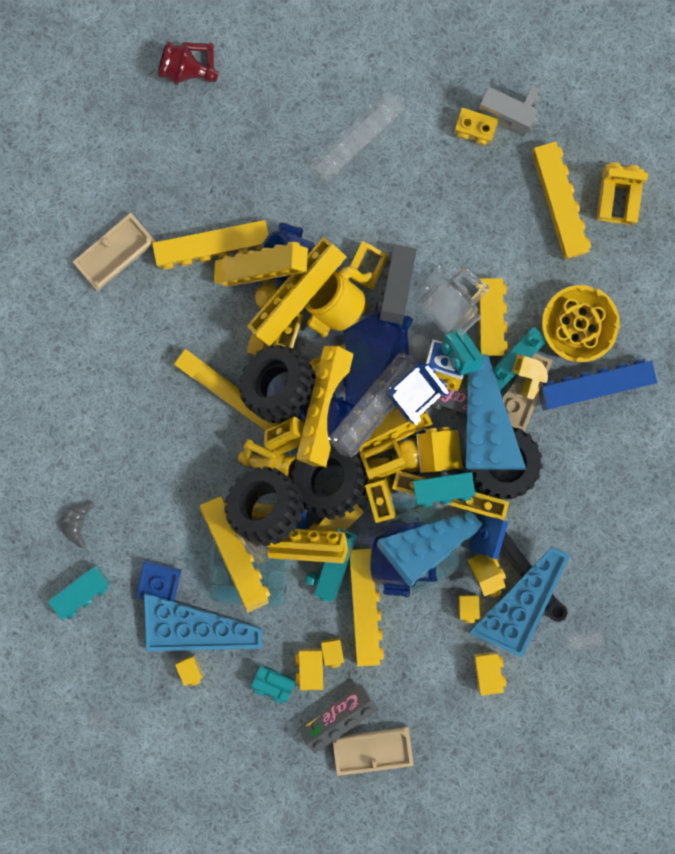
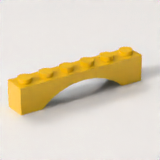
M324 346L298 448L296 460L311 466L326 467L331 449L327 432L329 404L337 385L349 373L353 353L339 346Z

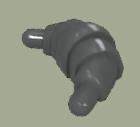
M91 501L68 508L65 516L62 517L63 532L80 548L85 546L80 533L84 523V516L88 512L87 510L94 507V503Z

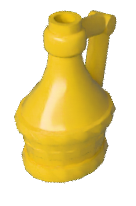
M246 440L243 446L244 451H241L238 455V462L247 467H260L261 469L263 467L276 468L293 481L290 474L296 468L293 466L296 460L294 455H287L285 453L278 455L273 451L254 444L252 440ZM251 451L256 452L260 455H254Z

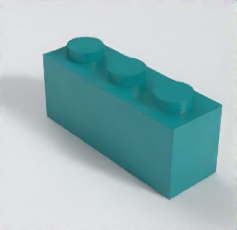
M472 472L412 481L415 502L417 505L420 504L421 508L432 506V502L440 501V505L452 503L451 499L459 498V501L463 502L471 500V496H476Z
M97 565L57 594L48 603L61 620L66 617L70 620L78 614V608L81 606L86 608L94 602L92 598L95 595L101 596L109 590L107 586L111 582Z

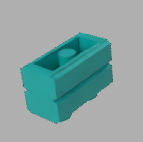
M464 329L444 336L441 349L450 358L454 369H457L461 375L479 370L484 358Z
M261 664L251 688L254 689V693L260 696L267 694L272 697V701L282 704V701L287 703L296 679Z

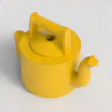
M351 266L345 267L339 272L334 271L304 306L308 313L312 315L307 321V325L323 338L328 335L330 329L334 331L344 330L352 335V331L365 310L369 308V305L365 302L363 292L351 283L349 278H353L360 283H366L372 280V273L361 274L356 268Z

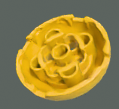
M586 285L570 286L559 291L548 302L542 316V332L548 346L558 356L572 362H588L603 356L614 345L620 328L619 314L610 297L603 291ZM580 308H584L586 310L585 316H581L579 314ZM563 317L569 318L570 322L568 325L562 323ZM577 322H580L581 328H577L575 324ZM594 325L596 328L595 332H589L588 326ZM572 334L578 335L579 339L577 342L571 340Z

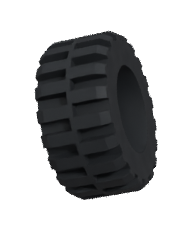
M275 345V347H266L264 351H258L255 357H251L248 360V365H245L242 369L243 375H240L239 382L241 384L239 385V392L241 393L240 398L242 402L245 403V406L250 411L269 423L277 422L279 424L296 415L300 416L303 413L302 410L305 407H309V401L312 397L315 384L314 379H316L312 365L296 350L288 346ZM289 372L285 387L278 394L267 397V389L270 382L280 373Z
M513 426L512 428L526 470H520L516 477L507 481L494 478L488 470H469V472H472L474 485L484 494L498 499H514L526 494L529 489L535 486L536 480H539L541 476L539 474L540 469L543 467V463H541L542 453L538 450L539 445L537 442H534L529 433H525L522 429Z
M329 442L331 449L326 467L339 465L344 470V481L337 492L326 497H320L315 493V478L325 467L311 466L295 460L293 466L296 468L290 474V477L293 478V482L298 486L303 496V502L301 503L304 505V509L322 519L325 517L327 519H335V516L342 518L345 516V512H353L355 510L353 508L354 505L357 504L359 506L362 502L360 497L361 495L365 496L366 489L364 486L368 483V479L365 477L367 472L362 466L361 460L350 449H347L342 444L337 445L335 442Z
M257 467L252 472L247 471L243 473L244 476L242 478L238 477L235 480L236 484L234 486L231 485L229 489L230 494L225 499L227 505L224 507V511L227 514L226 520L231 525L230 527L246 541L257 546H270L271 543L275 545L280 543V539H287L289 533L296 530L297 522L300 523L302 519L300 512L304 511V505L301 503L303 502V496L300 493V489L289 477L276 468L263 467L261 469ZM276 493L277 500L272 512L263 519L252 520V511L255 503L266 494Z

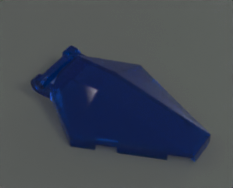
M379 302L372 315L343 330L345 350L353 353L350 371L343 377V387H345L344 403L357 411L364 410L410 366L408 329L413 322V318L409 315H404L402 324L379 320L381 312H377Z

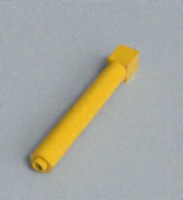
M185 349L174 363L175 366L264 431L278 425L277 422L269 423L250 411L245 406V403L242 402L240 398L241 393L237 386Z

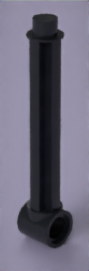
M505 532L500 550L522 577L532 565L508 533ZM552 593L545 611L551 620L561 622L567 617L568 611L566 606L558 598L556 599ZM559 606L561 613L558 616H553V608Z

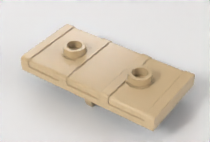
M129 213L76 258L73 263L93 287L100 291L102 287L120 274L122 270L135 261L156 241L134 215Z
M408 726L342 735L333 741L337 776L414 766Z

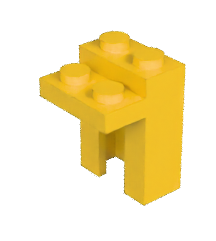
M615 162L605 165L602 172L596 221L632 226L638 223L642 186L648 178V173L644 172L645 169H639L637 165L624 167L620 166V163ZM615 187L627 189L623 218L611 216Z

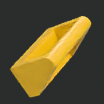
M362 241L350 266L358 270L367 251L379 256L380 260L372 274V280L368 283H360L353 278H349V280L373 291L387 263L388 255Z
M396 439L360 453L371 482L407 468ZM392 448L396 449L398 459L370 470L367 458Z

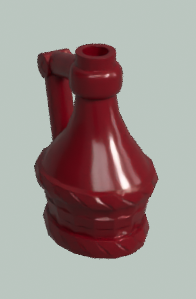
M166 41L158 68V77H165L175 85L194 78H203L206 82L217 81L219 71H216L214 68L213 43L183 42L181 45H172L170 41ZM191 51L206 52L207 67L199 63Z

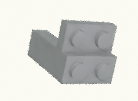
M532 86L523 103L488 87L477 112L499 119L497 124L525 136L527 131L531 133L539 118L535 116L538 110L534 108L540 98L537 95L539 89Z

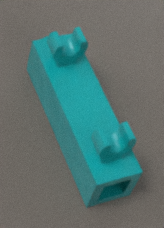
M535 327L531 328L493 368L499 390L515 375V373H512L517 354L531 358L546 343L544 335Z
M340 528L336 532H345L348 546L344 563L325 562L320 576L310 571L305 580V583L317 586L314 595L325 602H333L338 595L357 535Z

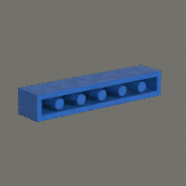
M645 359L633 361L634 365L627 366V363L616 365V369L611 371L607 367L597 370L598 374L591 375V372L579 374L580 378L577 379L569 376L561 378V383L555 384L554 380L543 383V387H540L538 392L542 409L544 411L656 384L658 382L653 362H645Z

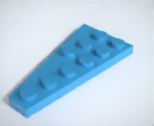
M482 355L484 360L479 370L468 373L466 469L526 470L488 355Z
M469 511L378 540L377 547L408 586L411 587L429 569H433L449 556L452 550L457 549L464 540H468L479 531L482 523Z
M552 546L469 633L519 657H523L568 562L570 554Z
M148 593L144 594L146 651L262 649L261 627Z

